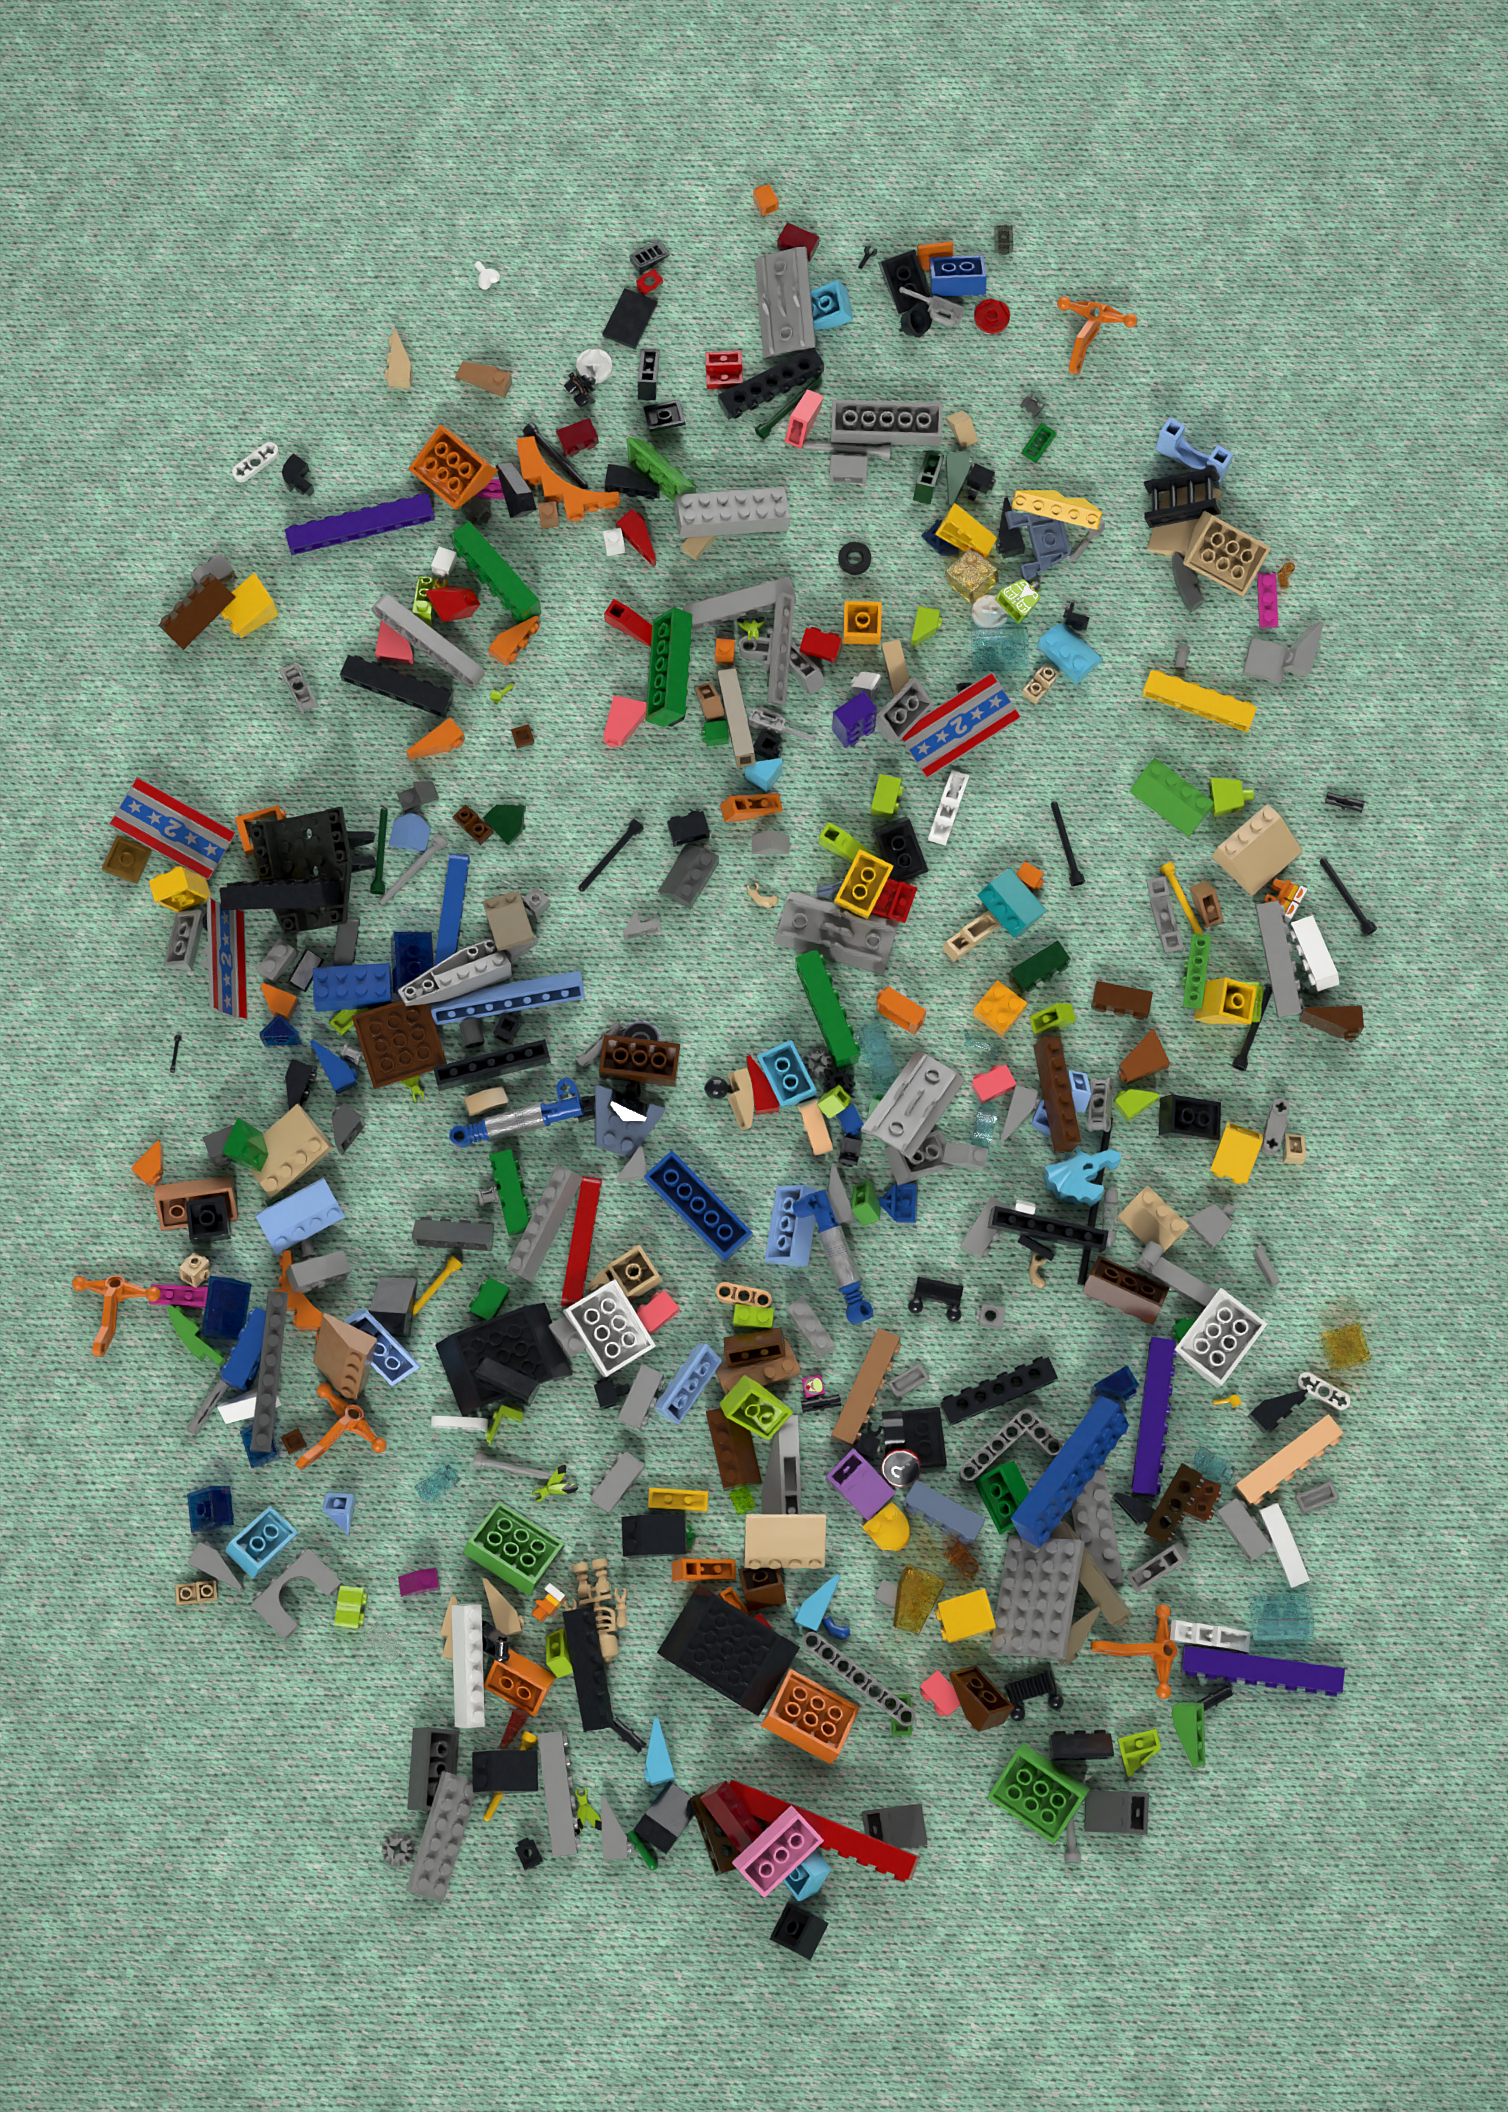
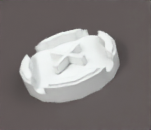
M587 349L577 358V373L580 378L586 375L588 378L594 377L596 383H601L612 372L611 358L601 349Z
M983 595L973 604L971 610L972 619L981 629L987 631L1001 628L1007 621L1008 613L995 600L996 595Z

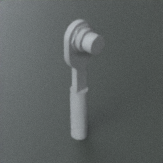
M1103 519L1100 520L1098 530L1089 528L1088 536L1070 556L1072 561L1076 562L1093 537H1097L1105 529Z

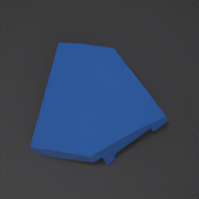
M893 1184L892 1188L883 1197L878 1199L880 1206L896 1222L916 1223L918 1185L897 1184L895 1186Z

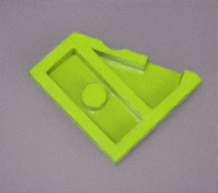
M1156 1728L1117 1738L1127 1777L1132 1776L1152 1755H1155L1162 1749Z

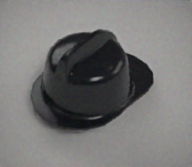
M918 302L909 311L901 316L899 332H904L908 336H915L917 338H920L927 332L932 324V318L930 317V312H928L929 305L925 302Z

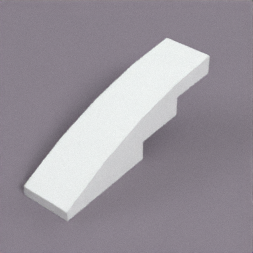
M951 770L928 837L929 841L946 846L970 775Z
M1276 1503L1259 1510L1267 1534L1272 1541L1271 1545L1275 1549L1289 1586L1293 1588L1310 1581L1279 1504Z
M1172 1620L1170 1640L1225 1650L1249 1652L1251 1632L1222 1626Z

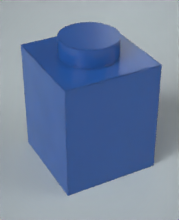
M854 1105L836 1114V1118L845 1136L851 1135V1137H855L862 1133L861 1128L864 1124Z

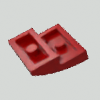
M742 351L705 352L707 389H730L743 382Z
M888 878L871 913L906 923L918 887Z

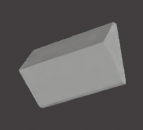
M201 910L176 912L163 964L164 967L192 972L203 929L202 920L204 915Z

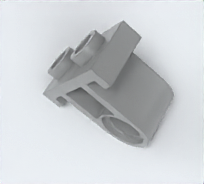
M767 629V638L759 637L756 640V637H751V640H748V636H745L739 643L740 655L745 659L763 661V670L770 671L773 630ZM750 645L753 649L746 650L744 647Z

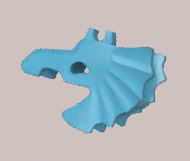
M1076 1148L1074 1150L1075 1156H1071L1068 1152L1065 1154V1161L1045 1167L1047 1174L1043 1176V1179L1047 1185L1046 1190L1054 1192L1056 1199L1066 1203L1072 1202L1076 1207H1079L1082 1203L1092 1207L1100 1201L1104 1186L1092 1184L1089 1181L1095 1179L1098 1171L1104 1167H1108L1110 1170L1118 1167L1121 1154L1109 1149L1089 1156Z

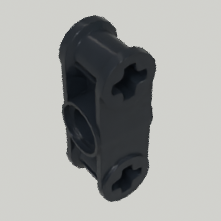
M482 1620L483 1651L496 1661H508L510 1659V1654L508 1653L509 1645L512 1639L490 1625L489 1622Z

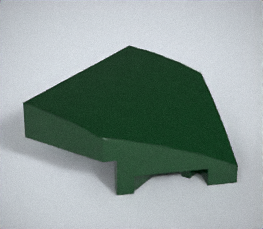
M496 805L483 818L507 845H510L525 830L524 812H526V806Z

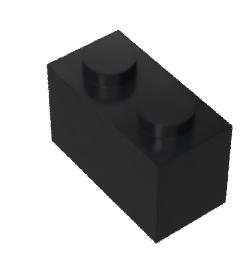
M692 811L686 816H674L667 821L673 847L710 837L703 811Z

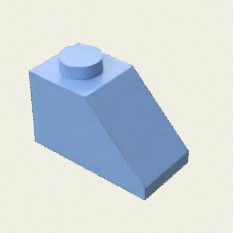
M1068 1070L1067 1074L1075 1113H1085L1091 1096L1087 1074Z

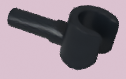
M871 246L864 248L865 255L858 266L859 269L862 270L867 260L877 254V249H873L872 253L869 254Z

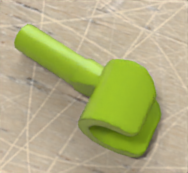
M511 683L500 692L495 689L492 690L490 699L495 703H499L503 695L511 690L514 685Z

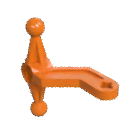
M1066 296L1060 297L1057 301V306L1060 310L1066 311L1071 309L1084 318L1089 319L1076 336L1069 364V372L1075 375L1080 373L1086 350L1099 332L1101 323L1123 322L1126 327L1132 328L1138 322L1136 315L1133 313L1123 315L1108 305L1094 301L1071 302ZM1096 308H1099L1100 313H1099V315L1096 317L1095 314H1094V313H1095V309H1096Z
M119 1275L110 1276L106 1280L87 1281L82 1276H77L72 1280V1287L76 1291H83L86 1288L104 1295L102 1324L92 1347V1353L95 1357H104L115 1335L119 1302L124 1301L126 1298L146 1297L149 1301L155 1302L161 1297V1292L157 1287L153 1286L145 1289L129 1283Z
M328 1383L319 1384L317 1387L318 1396L327 1398L340 1420L336 1422L319 1443L303 1454L295 1465L301 1471L322 1456L345 1430L355 1432L371 1442V1448L376 1453L384 1452L387 1443L383 1438L376 1437L364 1417L362 1408L355 1404H349L333 1394L332 1387Z
M1160 1604L1155 1610L1159 1623L1153 1643L1120 1644L1108 1641H1092L1091 1651L1113 1656L1150 1655L1151 1659L1155 1662L1160 1683L1156 1687V1695L1161 1699H1167L1172 1692L1168 1685V1679L1173 1659L1177 1655V1646L1170 1640L1167 1618L1171 1615V1609L1166 1604Z

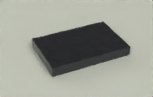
M624 288L602 336L636 350L658 305V301Z
M940 1407L901 1411L905 1450L909 1449L918 1456L921 1469L947 1466Z

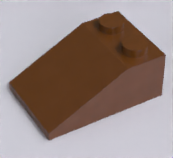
M1362 1006L1305 1007L1299 1017L1300 1022L1337 1038H1344L1345 1041L1356 1040L1364 1029Z
M977 1665L949 1674L964 1715L973 1728L981 1732L1005 1723L1014 1706Z

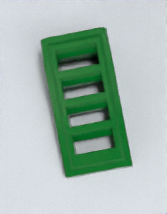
M1041 423L1021 454L1037 463L1057 436V432ZM1044 432L1049 436V438H1045L1040 433ZM1037 437L1043 440L1045 444L1043 445L1036 440ZM1034 443L1037 446L1041 447V450L1039 451L1038 449L1033 447L1032 444ZM1028 449L1037 453L1036 457L1027 452Z

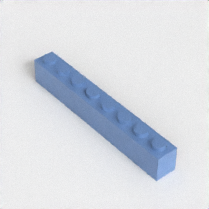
M581 971L482 988L460 997L433 1002L430 1005L435 1025H441L471 1018L584 999L585 993Z

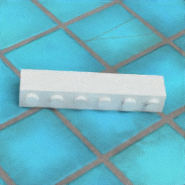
M481 1604L452 1605L455 1727H485Z

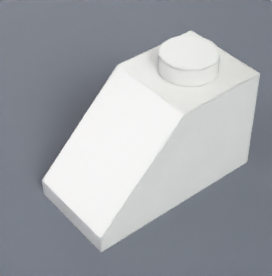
M861 671L859 676H854L851 681V693L857 696L864 691L872 701L880 689L881 675Z

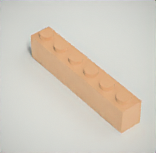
M1328 1414L1237 1483L1234 1488L1248 1506L1252 1503L1256 1506L1265 1499L1262 1495L1268 1491L1271 1494L1280 1487L1278 1485L1279 1482L1283 1479L1286 1482L1295 1476V1470L1298 1468L1303 1470L1311 1464L1309 1460L1312 1457L1319 1458L1326 1452L1325 1447L1329 1444L1333 1447L1340 1442V1436L1343 1434V1431Z

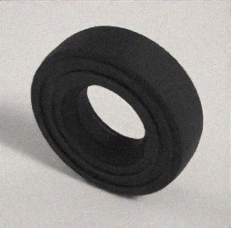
M849 542L839 552V565L844 572L850 575L862 574L871 564V552L863 543ZM857 552L862 556V561L856 565L851 564L848 561V555Z

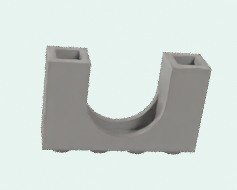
M305 1549L296 1556L297 1560L292 1565L288 1564L281 1571L283 1574L278 1579L273 1578L267 1584L268 1588L263 1593L259 1592L252 1599L253 1603L251 1606L285 1641L300 1627L282 1606V1592L288 1583L296 1579H308L314 1582L328 1598L339 1589L340 1585H344L310 1549L307 1551Z

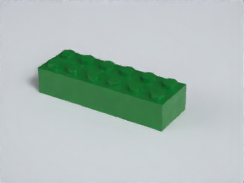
M467 521L451 534L454 546L453 551L457 553L459 558L463 557L465 559V565L470 571L474 570L478 574L476 576L482 584L486 583L488 585L491 595L494 598L497 596L501 600V606L506 611L508 609L511 611V616L517 624L541 614L539 599L470 521Z
M675 607L653 619L645 721L661 727H665L684 717L687 711L686 697L688 695L690 645L692 642V614Z
M814 950L796 957L795 968L836 1070L839 1067L843 1069L858 1063L861 1048L858 1041L853 1040L852 1034H854L851 1024H847V1014L844 1006L840 1007L839 1005L840 997L838 991L832 988L833 979L830 972H826L824 956L822 954L819 955L818 950Z

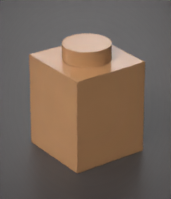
M556 501L539 503L538 511L541 529L559 527Z

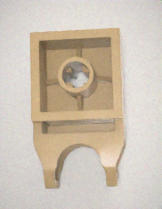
M639 1244L608 1264L586 1287L591 1292L615 1279L629 1303L662 1283L663 1280ZM634 1271H637V1276L633 1275Z

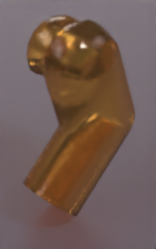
M1292 562L1284 564L1277 572L1281 590L1290 587L1288 577L1295 570V565Z

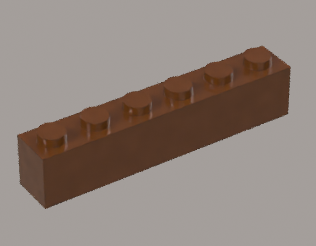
M1042 1037L1033 1046L1054 1152H1072L1081 1143L1061 1039L1060 1037Z

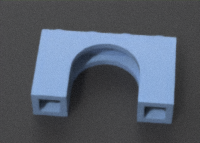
M1169 417L1160 431L1156 450L1191 471L1215 467L1220 480L1213 481V484L1219 487L1228 473L1233 453L1219 445L1216 446L1211 455L1195 450L1184 439L1186 426Z

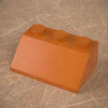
M509 1649L510 1659L508 1661H494L484 1688L535 1717L551 1690L556 1675Z

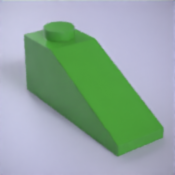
M1192 1702L1174 1704L1171 1712L1173 1725L1192 1767L1204 1765V1704Z

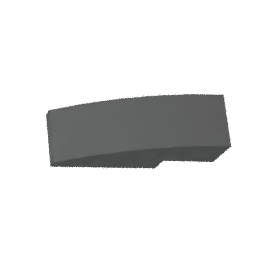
M1176 552L1172 559L1174 581L1184 605L1191 613L1202 605L1204 598L1196 589L1199 580L1191 569L1183 564L1184 560Z

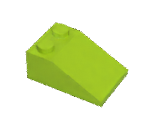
M745 1375L719 1403L727 1418L768 1441L793 1414V1411L758 1382Z

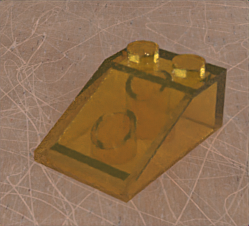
M907 1564L898 1580L893 1626L920 1634L947 1581L931 1570Z

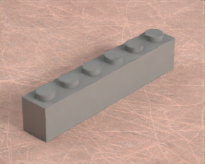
M790 576L786 578L778 577L768 583L764 581L750 588L746 586L740 588L739 591L724 592L721 596L706 597L703 601L688 602L683 606V611L692 614L693 626L691 632L775 609L777 593L783 592L795 596V603L796 595Z
M1279 900L1258 904L1255 906L1277 1017L1279 1019L1300 1015L1304 1005L1302 998H1298L1297 991L1300 990L1299 980L1294 978L1293 972H1296L1295 961H1291L1292 945L1291 942H1287L1286 938L1289 930L1287 923L1284 924L1282 916H1285L1284 906L1279 904Z
M559 1165L556 1166L506 1268L507 1271L526 1281L533 1282L583 1179L581 1176Z
M562 1731L538 1734L553 1857L578 1854L577 1850L581 1849L580 1837L575 1836V1829H578L577 1816L573 1817L572 1811L573 1808H576L575 1797L570 1795V1788H573L572 1776H568L567 1768L571 1767L570 1756L565 1754V1747H568L567 1735H563Z

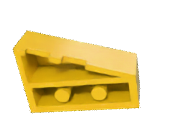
M956 503L952 505L944 516L935 535L982 562L988 556L997 539L994 534Z

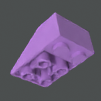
M854 1448L825 1478L867 1521L896 1493Z

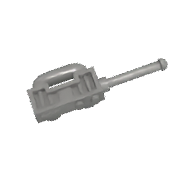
M900 287L899 291L901 293L903 292L929 304L928 312H930L932 320L946 326L959 324L965 307L950 302L946 298H940L938 295L928 298ZM940 312V313H942V314H945V315L949 316L950 318H946V317H944V316H941V315H939L938 313Z
M760 707L757 710L753 709L748 719V725L754 729L765 730L772 735L781 736V733H788L811 742L816 741L814 736L788 729L785 726L786 720L783 715L768 708Z

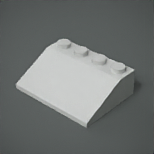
M615 1279L563 1310L564 1315L577 1330L587 1346L586 1351L603 1378L656 1346Z
M1220 1288L1174 1350L1203 1378L1218 1388L1223 1385L1267 1326V1323Z

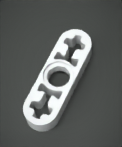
M267 442L234 466L232 470L234 479L238 482H245L274 461L279 455L277 445ZM267 449L273 450L274 453H267ZM259 459L261 463L258 466H252L251 461ZM238 471H244L245 475H238Z
M1305 1372L1298 1377L1297 1386L1300 1390L1307 1389V1394L1332 1408L1343 1411L1350 1405L1348 1394L1313 1374ZM1306 1377H1308L1310 1379L1309 1382L1314 1385L1316 1382H1318L1319 1384L1315 1387L1313 1392L1311 1391L1313 1387L1311 1385H1307L1306 1387L1303 1386V1381L1301 1379H1305ZM1319 1387H1326L1329 1390V1395L1327 1397L1320 1396L1318 1393ZM1333 1391L1336 1392L1334 1397L1340 1399L1341 1397L1345 1398L1344 1402L1346 1403V1405H1337L1338 1401L1334 1398L1332 1399V1401L1328 1400L1332 1396Z
M432 1416L431 1427L458 1429V1427H462L464 1430H488V1419Z

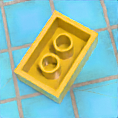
M859 849L834 900V904L868 920L893 869V865Z
M182 866L174 867L171 869V872L158 874L154 879L149 880L154 901L175 912L188 910L207 902V898L211 897L206 878Z

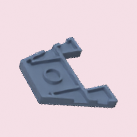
M1007 511L1005 513L1009 529L1023 526L1028 528L1036 562L1019 566L1021 578L1026 580V582L1071 555L1063 521L1041 515L1014 513V511Z
M595 1085L594 1146L631 1158L663 1115L666 1108L648 1103L645 1121H623L617 1113L607 1110L613 1090Z

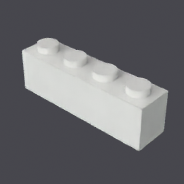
M1313 915L1292 922V930L1289 931L1293 942H1297L1296 950L1299 956H1303L1302 964L1305 971L1309 970L1310 974L1308 977L1311 985H1315L1317 991L1339 985L1338 972Z

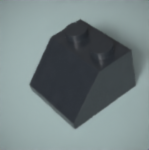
M224 1196L186 1202L189 1240L192 1244L232 1239L230 1220Z
M787 1902L770 1940L811 1961L829 1923Z

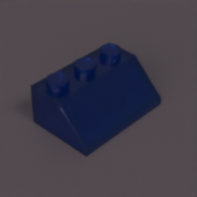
M394 932L391 936L393 993H398L400 988L434 967L432 932Z
M210 1276L201 1331L204 1337L240 1340L238 1335L242 1328L245 1329L252 1284L232 1278Z

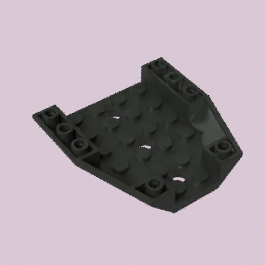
M343 807L326 809L325 811L276 821L251 824L250 830L259 880L283 881L287 879L332 878V881H339L341 904L326 906L324 913L321 912L320 907L273 909L284 934L346 924L352 858ZM308 829L312 832L311 838L307 836ZM315 866L318 868L317 876L314 874Z

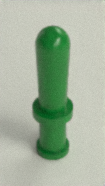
M630 1831L626 1835L635 1845L634 1849L639 1851L649 1869L656 1870L658 1862L644 1845V1840L641 1841L635 1831Z

